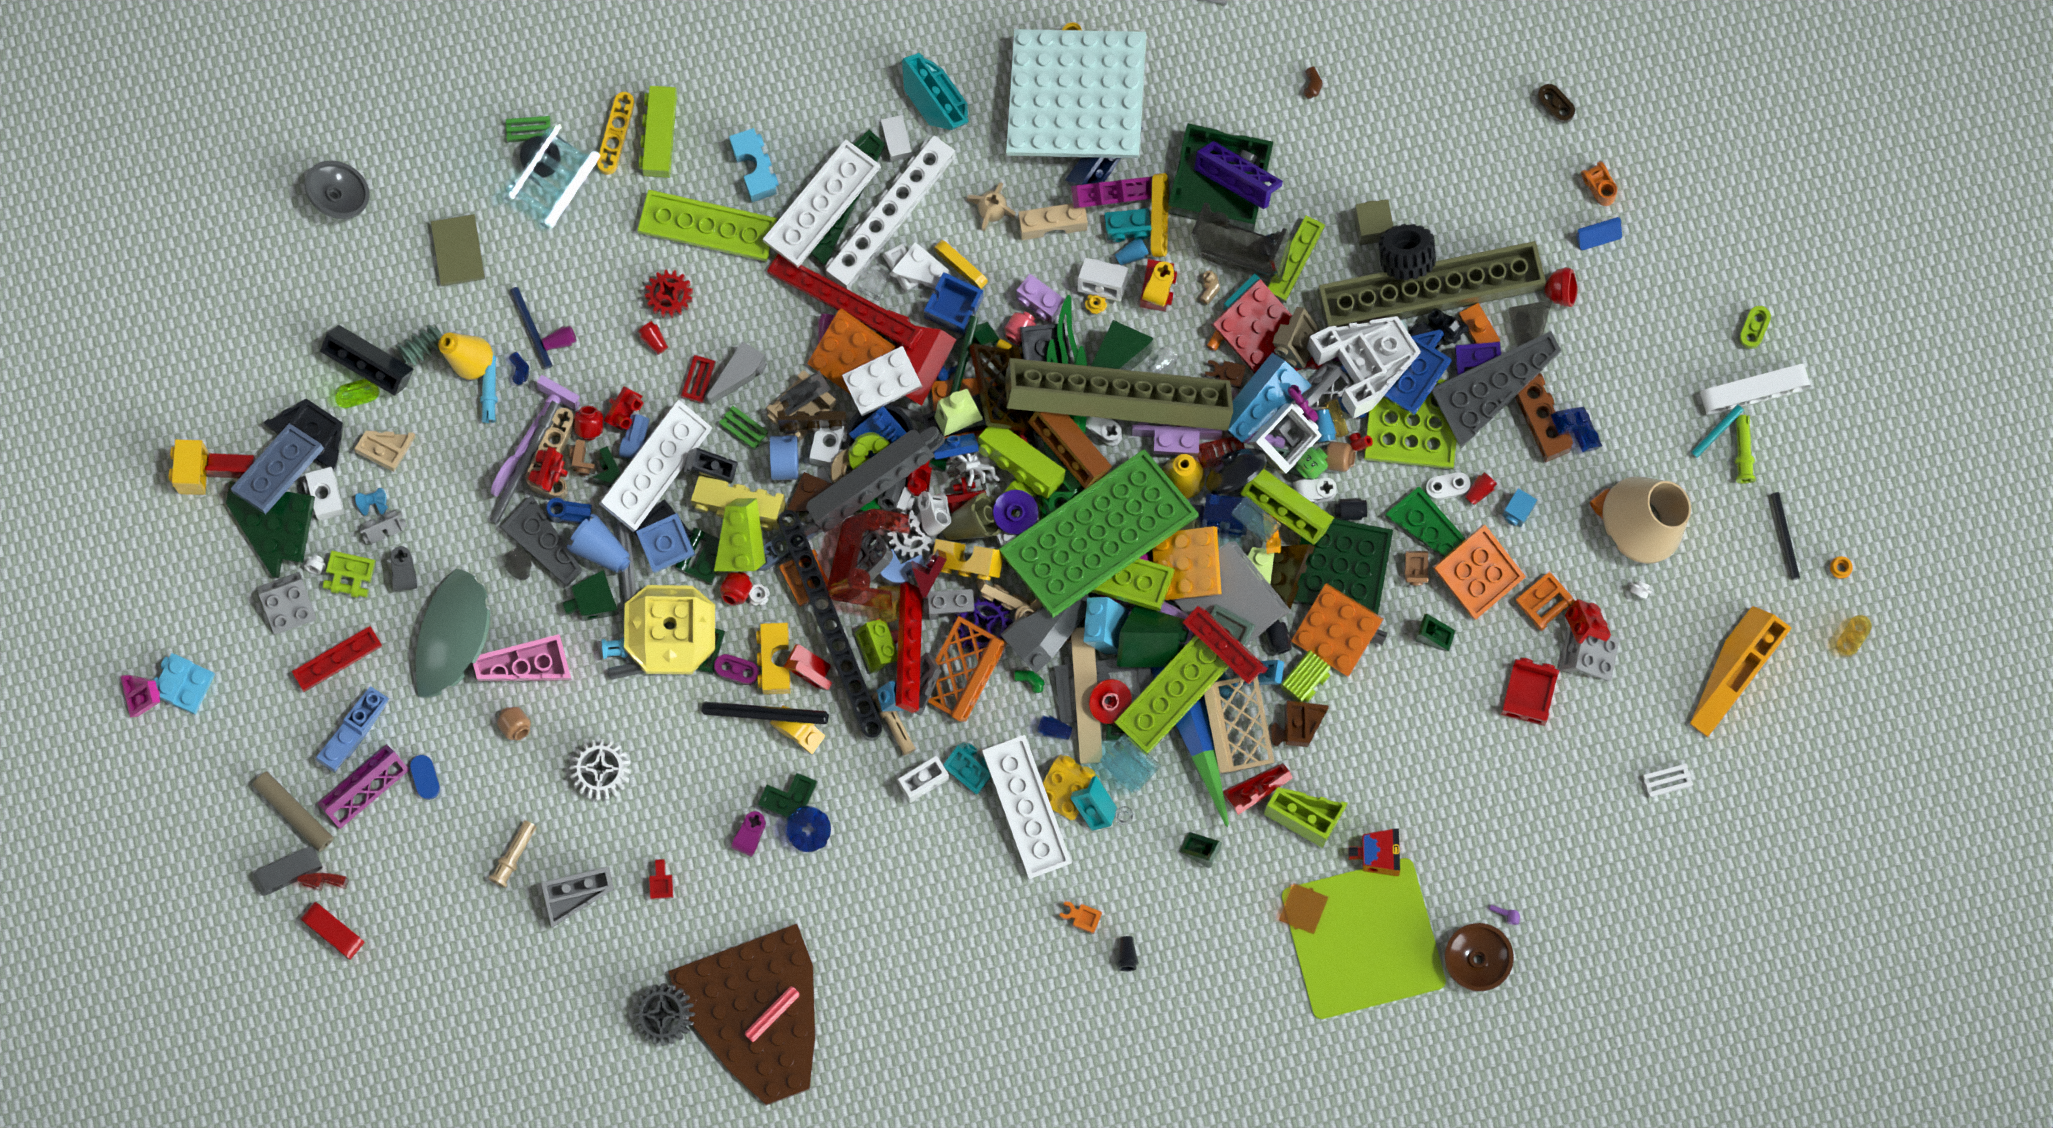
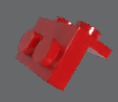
M1577 599L1567 610L1565 617L1577 643L1582 644L1588 635L1603 641H1607L1610 638L1611 633L1608 629V624L1604 620L1601 609L1597 604Z

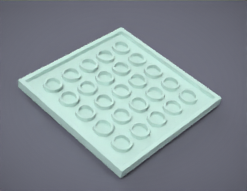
M1014 29L1007 156L1140 158L1146 32Z

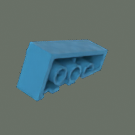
M1271 353L1232 401L1233 414L1229 429L1226 431L1239 441L1244 442L1266 424L1285 403L1290 404L1294 401L1288 394V388L1291 385H1297L1302 392L1301 394L1312 385L1285 360Z

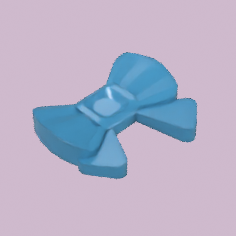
M378 488L374 493H357L355 496L356 505L365 516L368 515L371 504H376L380 514H384L388 509V506L385 505L387 497L383 488Z

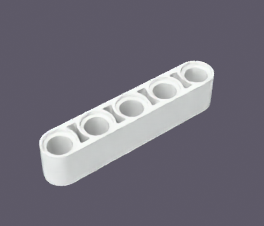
M1799 364L1711 387L1701 391L1700 395L1706 414L1711 415L1731 410L1737 404L1742 407L1799 392L1809 388L1811 385L1804 364Z

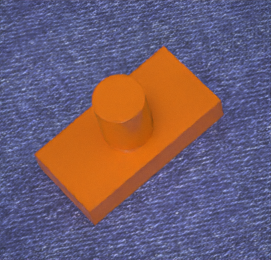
M1479 303L1459 312L1461 321L1469 327L1468 333L1474 343L1500 342L1497 333Z

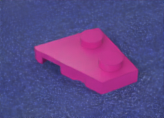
M133 675L120 676L130 717H138L160 703V693L155 680Z

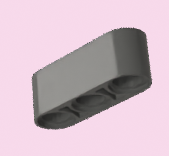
M310 846L256 871L253 876L261 894L265 896L318 872L323 866L314 847Z

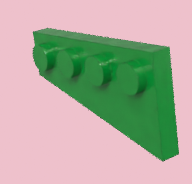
M1417 487L1385 514L1386 518L1443 557L1466 539L1420 487Z

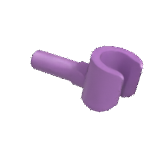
M1491 904L1489 910L1507 916L1508 924L1519 925L1520 914L1518 911L1504 910Z

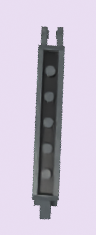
M934 426L921 433L917 430H910L808 502L806 507L809 513L800 520L806 536L819 529L826 533L844 519L853 515L864 505L870 503L884 491L890 489L894 484L907 477L917 468L926 464L935 457L933 452L944 444L945 437Z

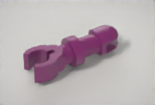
M1294 384L1288 388V394L1304 411L1302 415L1307 420L1310 419L1315 423L1319 419L1317 413L1308 406L1309 402L1306 398H1303L1299 387Z

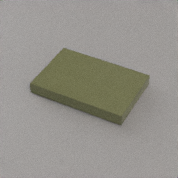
M475 214L431 221L441 286L485 279Z

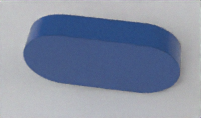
M418 755L410 764L415 786L421 798L432 800L440 792L436 771L432 760L428 756Z

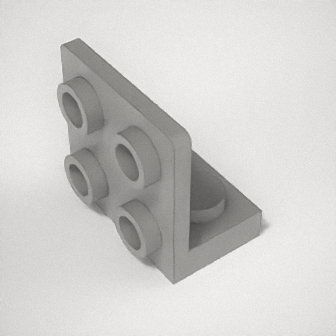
M300 572L257 587L259 597L274 634L316 620V615Z
M1568 627L1560 670L1566 673L1582 671L1605 681H1611L1619 638L1611 635L1607 641H1603L1588 635L1584 642L1580 644L1576 642L1571 628Z

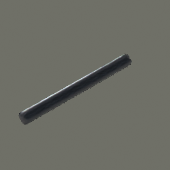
M707 701L702 703L701 712L704 715L824 725L828 723L829 714L826 711Z

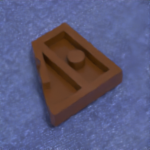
M804 472L787 510L809 513L806 508L808 502L833 484Z
M1286 701L1284 704L1286 745L1308 747L1328 711L1329 705Z

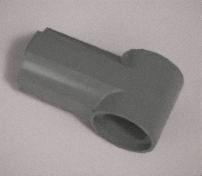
M908 476L879 495L878 505L882 507V510L891 511L897 508L901 493L907 485Z

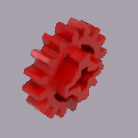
M666 269L662 276L657 272V279L650 278L651 286L646 285L645 287L646 291L650 292L645 294V299L650 300L647 303L648 307H654V314L660 311L662 318L666 316V313L671 318L674 317L676 312L681 316V309L688 310L687 302L691 303L693 301L692 297L689 296L693 294V288H688L691 285L690 281H684V274L678 277L676 270L669 274ZM660 286L659 292L654 296L656 288ZM665 288L673 294V300L669 295L665 294ZM684 292L683 298L679 302V296L682 295V293Z

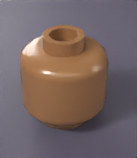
M1332 441L1328 444L1327 448H1323V451L1328 456L1325 459L1328 463V470L1346 472L1350 467L1354 466L1356 452L1352 450L1350 444Z
M507 707L500 712L497 726L509 740H522L530 732L531 721L519 707Z

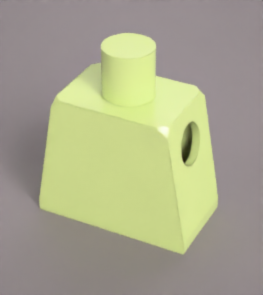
M968 389L953 392L950 396L939 400L935 413V420L944 436L983 420Z

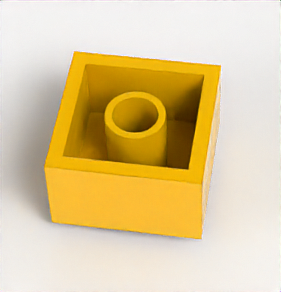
M175 439V446H171L170 457L174 461L173 468L169 469V481L172 482L178 494L206 495L207 474L205 466H208L209 451L202 440Z

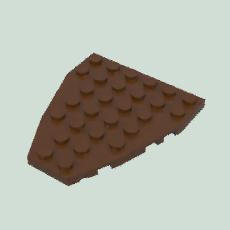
M798 924L668 971L672 984L676 985V990L682 988L684 990L682 996H690L686 1004H694L692 1008H689V1012H695V1016L689 1017V1020L694 1022V1028L729 1072L739 1079L766 1106L810 1090L816 1039L813 964ZM789 987H794L799 992V997L754 1042L750 1041L746 1037L745 1032Z

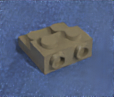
M1296 307L1294 314L1290 318L1289 325L1281 324L1273 339V344L1276 347L1274 352L1283 357L1294 369L1305 368L1311 355L1307 349L1309 338L1320 331L1305 308Z

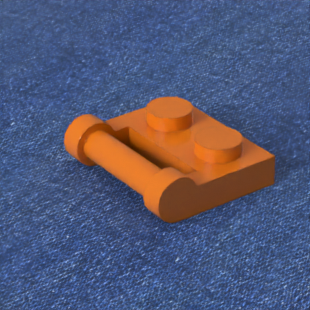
M813 549L812 552L814 554V557L816 559V562L818 564V567L820 569L828 592L831 593L836 588L832 582H829L822 566L820 565L817 559L818 554L816 550ZM803 558L799 561V565L802 568H805L803 565L805 562H809L810 565L812 564L808 558ZM790 560L780 565L779 569L799 607L809 603L793 561ZM810 579L807 582L808 587L816 589L812 580Z
M1549 571L1519 596L1515 602L1528 615L1540 631H1543L1552 619L1568 606L1571 607L1575 600ZM1559 594L1562 600L1540 617L1537 612Z

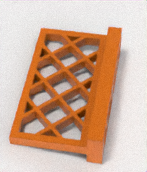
M958 616L935 659L939 666L947 664L950 676L940 679L938 677L936 686L939 696L930 697L928 702L950 714L956 720L966 722L1008 643L965 618ZM963 623L968 626L971 636L960 639L958 629ZM984 635L990 641L986 648L979 650L976 637ZM972 639L975 651L964 654L961 642ZM957 644L960 656L949 659L947 652L949 646ZM976 654L978 664L975 668L968 670L965 657ZM961 659L964 671L953 674L950 662ZM965 674L967 684L965 688L958 689L955 677ZM951 679L954 691L943 694L940 682ZM955 694L957 703L952 710L946 707L944 697Z

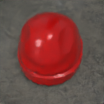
M1568 267L1557 269L1549 276L1544 293L1553 303L1573 307L1578 293V285L1573 269Z

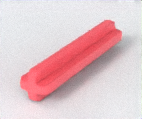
M789 987L745 1032L746 1037L754 1042L799 997V992L794 987Z

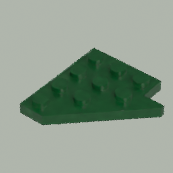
M230 481L226 504L272 577L279 578L282 559L303 563L315 496L286 491L273 507L264 514L235 495L231 488L236 482Z

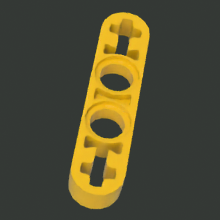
M620 92L614 99L598 155V169L605 175L613 174L618 167L635 107L634 98L628 92ZM624 98H627L630 104L625 105L624 113H622V106L619 101H624ZM616 118H622L625 121L622 128H615L613 126V121ZM609 139H617L619 141L618 147L614 149L607 146ZM607 153L611 154L610 161L612 165H609L608 168H604V164L602 162L607 161Z
M1166 173L1154 174L1152 177L1151 252L1153 257H1165L1168 250L1169 180Z

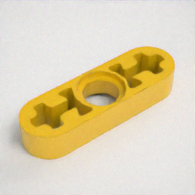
M941 239L934 247L935 252L970 284L982 289L988 283L986 277L946 241Z

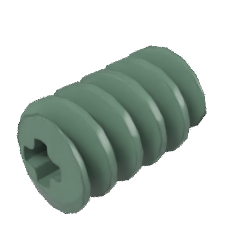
M427 325L428 333L422 329L419 330L420 338L415 334L411 335L412 342L405 339V347L400 344L396 345L398 352L408 366L409 362L416 366L417 357L424 361V353L431 357L432 348L437 352L440 351L438 343L442 334L436 325L435 328Z

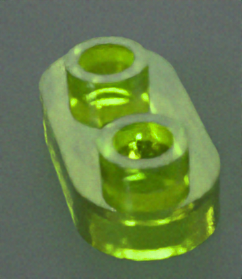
M367 379L347 383L335 390V401L342 408H350L372 402L379 396V387ZM346 392L349 393V394L346 395V396H343V395H342L343 393H346Z

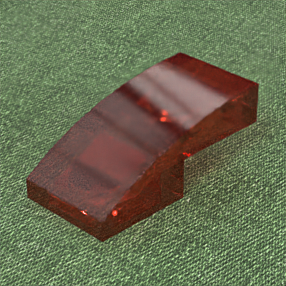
M312 873L298 876L297 882L302 886L322 891L324 883L346 889L349 880L346 876L338 874Z

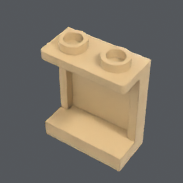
M803 370L798 375V380L789 389L796 386L797 384L808 378L810 375L805 370ZM826 392L798 411H805L810 416H814V413L819 411H831L836 406V399ZM779 398L772 406L769 404L766 407L768 419L777 425V411H785L789 407V403L786 400L780 402ZM798 430L795 434L785 435H795L798 442H800L809 432L807 430Z

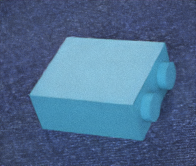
M1109 597L1087 598L1084 642L1106 655L1118 654L1120 631L1129 617V610Z

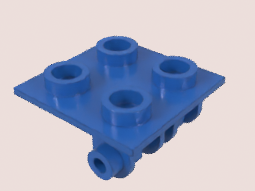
M882 406L852 430L849 435L855 440L861 434L874 432L880 434V436L892 444L907 432ZM872 450L868 451L869 458L877 454L873 453Z

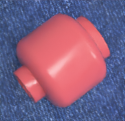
M1025 311L1023 314L1014 313L1004 327L1005 337L1010 342L1019 346L1021 344L1019 328L1036 326L1035 318Z

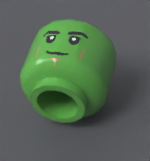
M1310 447L1298 460L1295 468L1306 479H1316L1328 468V463L1325 460L1328 456L1320 447L1317 449Z

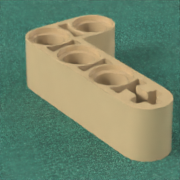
M560 408L556 411L552 419L554 422L550 429L547 428L538 450H547L549 446L555 448L558 453H563L574 429V415L568 408ZM568 417L569 422L565 421L562 425L560 419L564 420ZM558 436L561 438V441L558 444H551L550 439ZM535 454L526 474L528 487L533 492L549 499H565L568 494V488L563 478L560 477L558 483L553 484V486L557 484L563 486V489L558 493L552 491L550 493L545 492L528 480L530 472L532 470L540 471L542 464L536 462Z

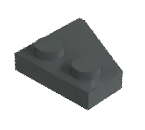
M927 652L921 657L919 711L915 712L918 715L924 712L941 672L932 654Z

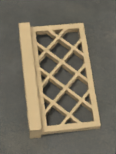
M1258 676L1253 680L1255 689L1250 696L1239 690L1244 683L1241 677L1215 682L1204 694L1219 772L1221 774L1275 763ZM1239 683L1237 687L1232 684ZM1228 685L1234 689L1228 701L1220 696L1219 687ZM1237 692L1248 698L1241 710L1231 704ZM1255 694L1257 697V701L1253 699ZM1221 700L1226 703L1224 707H1222ZM1250 701L1257 704L1259 708L1255 718L1244 712ZM1229 705L1239 712L1232 723L1224 717V712ZM1242 714L1252 720L1245 732L1235 726ZM1259 716L1261 718V723L1257 721ZM1226 723H1228V724L1230 725V727L1228 728V730H1227V727H1226ZM1255 723L1263 728V734L1259 741L1248 734ZM1233 727L1243 733L1237 745L1230 742L1228 737ZM1246 736L1257 743L1250 754L1239 748ZM1264 738H1265L1266 746L1261 743ZM1230 745H1232L1233 747H1235L1234 750L1232 751V753H1231ZM1259 745L1267 750L1269 759L1259 761L1253 757ZM1237 750L1248 756L1243 765L1234 766L1232 757ZM1250 759L1255 761L1253 763H1248Z

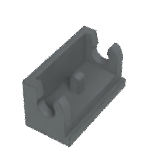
M819 370L786 391L787 394L780 397V402L786 400L789 403V407L785 409V413L789 416L830 391L831 388Z

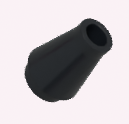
M1131 936L1120 937L1116 965H1118L1120 971H1134L1139 964L1134 946V938Z

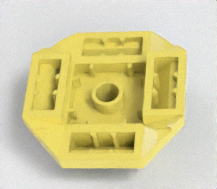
M645 586L624 605V650L646 674L692 675L715 651V604L694 586ZM672 622L676 627L669 630L664 627V624Z

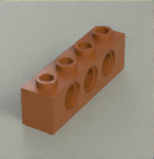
M1539 373L1515 396V399L1546 463L1570 453L1573 440L1568 432L1565 433L1562 427L1564 425L1562 416L1559 412H1555L1553 407L1555 405L1554 399L1550 392H1546L1544 388L1545 380L1542 374ZM1535 391L1539 397L1532 399L1528 396L1527 392ZM1543 410L1547 413L1548 417L1542 419L1537 416L1536 412ZM1552 430L1556 432L1557 437L1549 438L1546 435V431Z

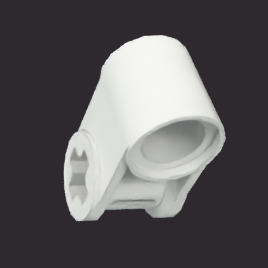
M1086 416V432L1111 447L1117 446L1121 442V427L1114 420ZM1114 431L1116 432V436H1114V435H1110V437L1108 436V432H1110V433H1113Z
M1331 478L1306 479L1293 482V489L1313 503L1329 502L1335 498L1337 486ZM1323 486H1328V489H1330L1329 494H1325Z
M926 491L921 492L918 498V507L920 509L922 527L928 535L937 536L951 523L947 496L941 493L932 495Z

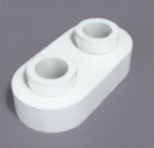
M1461 472L1433 477L1427 482L1426 494L1432 500L1463 496L1470 488V479ZM1461 480L1463 485L1457 486L1455 481ZM1435 484H1439L1441 486V490L1437 491L1433 488V486Z

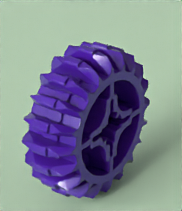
M977 596L976 603H974V612L955 613L957 618L961 616L965 619L972 614L975 621L974 624L979 626V620L984 622V624L987 623V631L991 634V629L1000 621L1002 628L997 637L1003 640L1005 639L1000 634L1009 627L1008 625L1013 623L1012 618H1007L1010 615V611L1005 610L1002 612L1004 606L1000 604L997 607V599L995 598L991 603H988L989 600L984 598V602H980V597ZM980 610L990 611L996 616H983ZM962 623L958 629L960 639L971 636L969 630L965 632L964 624ZM981 636L986 642H977L979 650L987 647L990 641L988 637ZM972 639L962 643L963 649L970 646L968 653L974 651Z

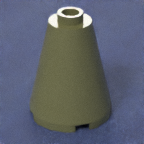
M987 493L974 496L950 514L951 523L941 531L943 536L948 540L994 537L1000 534L1002 530L996 524L993 516L996 499L993 496L988 497Z

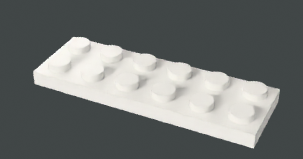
M845 139L763 238V242L798 268L879 171L881 165Z
M677 400L598 504L631 531H636L685 466L689 450L698 448L712 430V427L680 400Z
M1023 735L982 750L1028 879L1072 864L1026 736Z

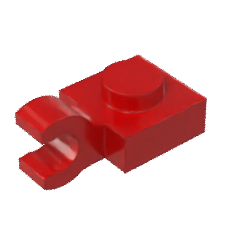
M656 859V876H649L650 899L674 898L673 875H666L665 859Z

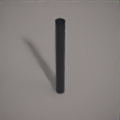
M1775 492L1771 494L1789 572L1791 580L1800 579V574L1780 493Z

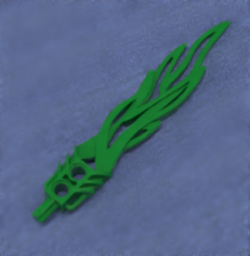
M1068 295L1062 305L1057 328L1062 363L1068 364L1067 351L1063 341V322L1066 315L1067 332L1074 356V365L1088 366L1083 346H1080L1078 350L1072 326V298ZM1051 339L1047 351V362L1053 360V363H1058L1055 343ZM1069 415L1085 434L1086 416ZM1045 441L1044 447L1047 457L1066 470L1063 484L1070 492H1053L1048 499L1039 495V498L1042 500V506L1039 504L1042 519L1056 510V503L1059 500L1068 502L1084 490V487L1068 468L1063 466L1062 461Z

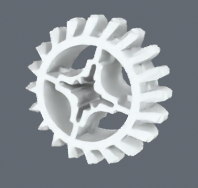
M601 739L600 745L597 746L595 740H592L591 748H588V745L585 743L583 744L584 752L579 749L576 750L580 758L572 757V762L577 765L569 767L570 771L576 772L571 774L570 778L571 780H577L573 785L575 788L581 787L579 791L581 795L588 791V799H591L596 794V800L600 801L601 794H604L605 799L609 800L608 793L612 792L616 797L618 796L617 787L622 791L625 789L621 782L629 783V778L624 775L631 774V769L625 768L631 763L630 760H624L627 757V753H620L621 746L618 745L613 749L614 743L612 741L605 746L604 739ZM598 754L595 762L584 766L589 757ZM605 754L614 757L619 767H613V765L605 763ZM602 762L603 768L606 771L603 772V774H600L599 778L597 770L595 769H598V766H601ZM582 773L594 776L596 786L588 784L583 779ZM617 774L613 782L603 786L607 777Z

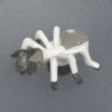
M979 451L974 452L973 456L967 453L968 461L963 455L946 457V459L950 460L946 462V465L952 464L947 471V474L953 473L950 475V478L956 477L955 480H959L964 477L965 473L969 477L967 492L971 491L973 480L980 478L983 490L987 489L984 470H989L991 477L998 483L1001 481L995 475L996 462L989 457H984L981 453L978 454ZM958 457L961 461L957 462L954 459Z

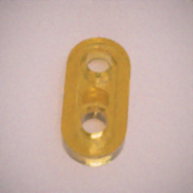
M1854 616L1837 640L1836 649L1841 656H1854L1869 635L1872 624L1866 616ZM1855 625H1861L1863 631H1857ZM1849 643L1851 649H1845L1843 644Z

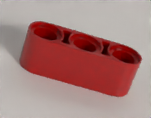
M316 901L300 918L307 926L349 960L353 958L365 943L358 935Z

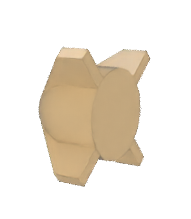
M1001 182L995 191H986L981 196L968 195L967 201L978 205L979 214L984 219L981 227L983 231L986 230L989 221H999L1004 215L1015 218L1016 212L1007 207L1006 198L1001 193L1003 183Z

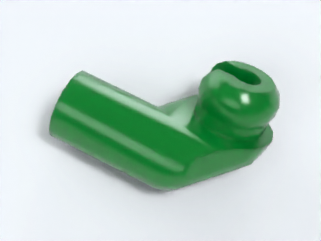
M1015 670V681L1028 682L1032 685V692L1034 693L1043 692L1045 682L1037 673L1035 674L1031 670Z

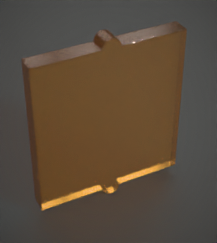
M1293 883L1279 921L1294 926L1295 930L1299 928L1314 934L1328 897L1313 891V888L1307 889Z

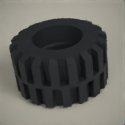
M1401 224V226L1396 225L1392 229H1387L1385 234L1381 235L1379 240L1380 265L1388 276L1404 280L1418 279L1419 276L1423 277L1427 275L1426 272L1433 270L1436 264L1435 240L1429 229H1424V226L1421 225L1416 226V224Z

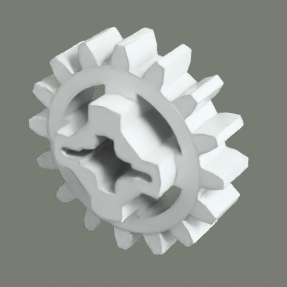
M911 510L909 516L901 512V519L894 517L896 524L889 525V529L893 532H889L887 535L888 538L892 539L889 542L890 547L896 546L894 549L895 554L901 551L903 559L907 554L910 555V559H913L916 554L918 556L922 555L923 551L929 554L930 549L928 546L935 545V541L931 538H936V536L925 535V533L921 532L922 519L920 512L915 516L913 510ZM912 531L916 532V536H913L912 539L908 538V534H911ZM897 535L903 538V546L899 543ZM916 545H921V546L918 547V548L912 549V547H914V546H916Z

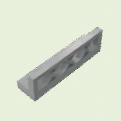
M1326 362L1308 381L1312 386L1301 395L1304 399L1308 400V406L1316 412L1318 410L1330 409L1337 399L1344 394V390L1353 384L1339 366ZM1340 377L1344 384L1338 390H1334V382ZM1323 394H1327L1326 403L1319 406V398ZM1288 414L1272 429V431L1281 434L1291 447H1294L1306 434ZM1292 426H1297V433L1291 438L1287 432Z

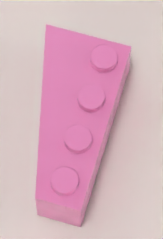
M560 634L481 654L477 661L473 663L478 681L572 680Z

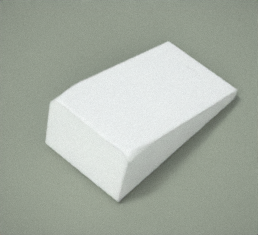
M903 116L881 119L890 162L912 157Z

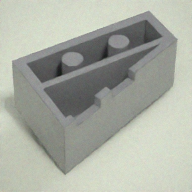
M609 867L541 883L552 928L614 890Z

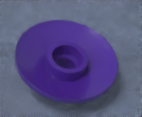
M1022 490L1007 491L1000 495L994 504V520L1004 532L1013 535L1022 534L1035 525L1037 521V503L1027 492ZM1013 510H1018L1020 515L1018 517H1013L1011 515V512Z

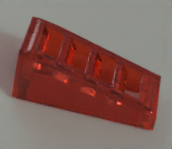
M1235 437L1199 444V463L1203 468L1214 466L1225 454L1223 445L1226 446L1228 453L1233 451L1231 443L1234 442L1236 450L1245 449L1244 443ZM1215 447L1217 448V452H1218V455H1219L1218 458L1216 457V454H1215V450H1214Z

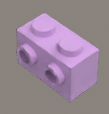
M1029 274L1016 290L1017 301L1024 307H1029L1035 311V314L1040 319L1047 320L1052 324L1060 314L1065 299L1033 275Z

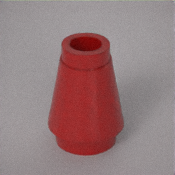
M652 321L638 330L639 338L657 355H660L669 348L658 325H655Z
M1484 472L1481 476H1477L1465 498L1475 506L1495 490L1494 487L1497 483Z

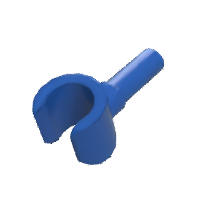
M957 365L947 370L942 366L936 379L947 380L950 374L956 371Z

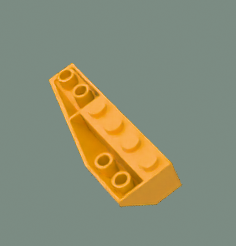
M1752 606L1726 639L1690 725L1708 738L1782 643L1792 627L1776 615Z

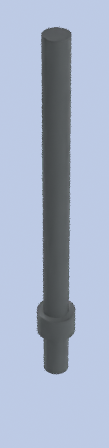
M552 400L545 415L540 417L538 421L539 426L490 519L491 521L499 523L547 428L550 429L554 422L552 419L560 405Z

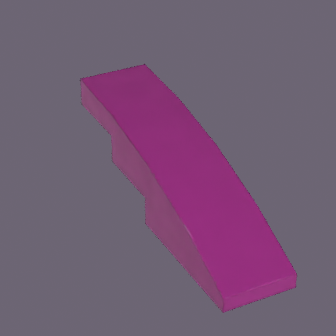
M1153 176L1071 186L1073 207L1082 208L1152 199Z

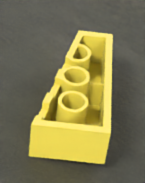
M699 475L691 499L695 510L703 513L712 511L718 517L724 518L725 507L735 499L757 498L761 529L766 531L779 529V516L786 506L784 494L776 493L774 497L762 489L751 492L745 485L734 484L733 487H729V483L726 481Z

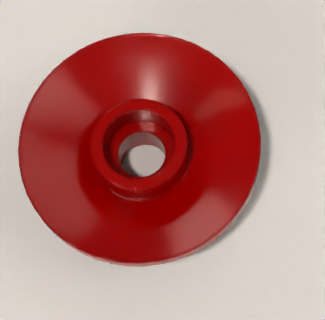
M1116 679L1101 681L1093 688L1089 696L1091 714L1095 719L1106 724L1115 723L1132 703L1129 688L1123 682ZM1109 696L1110 701L1108 703H1105V698Z

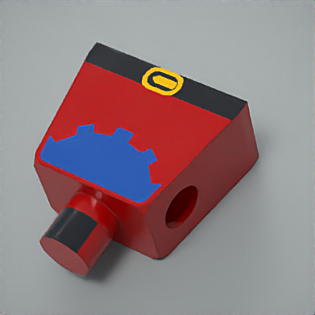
M1399 828L1362 835V846L1348 847L1349 860H1362V870L1364 872L1399 876Z

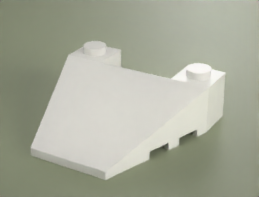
M1398 316L1370 320L1369 323L1357 324L1356 322L1350 323L1349 326L1327 327L1311 335L1307 346L1308 351L1318 366L1338 356L1351 376L1355 385L1344 390L1342 403L1353 419L1372 410L1421 353Z

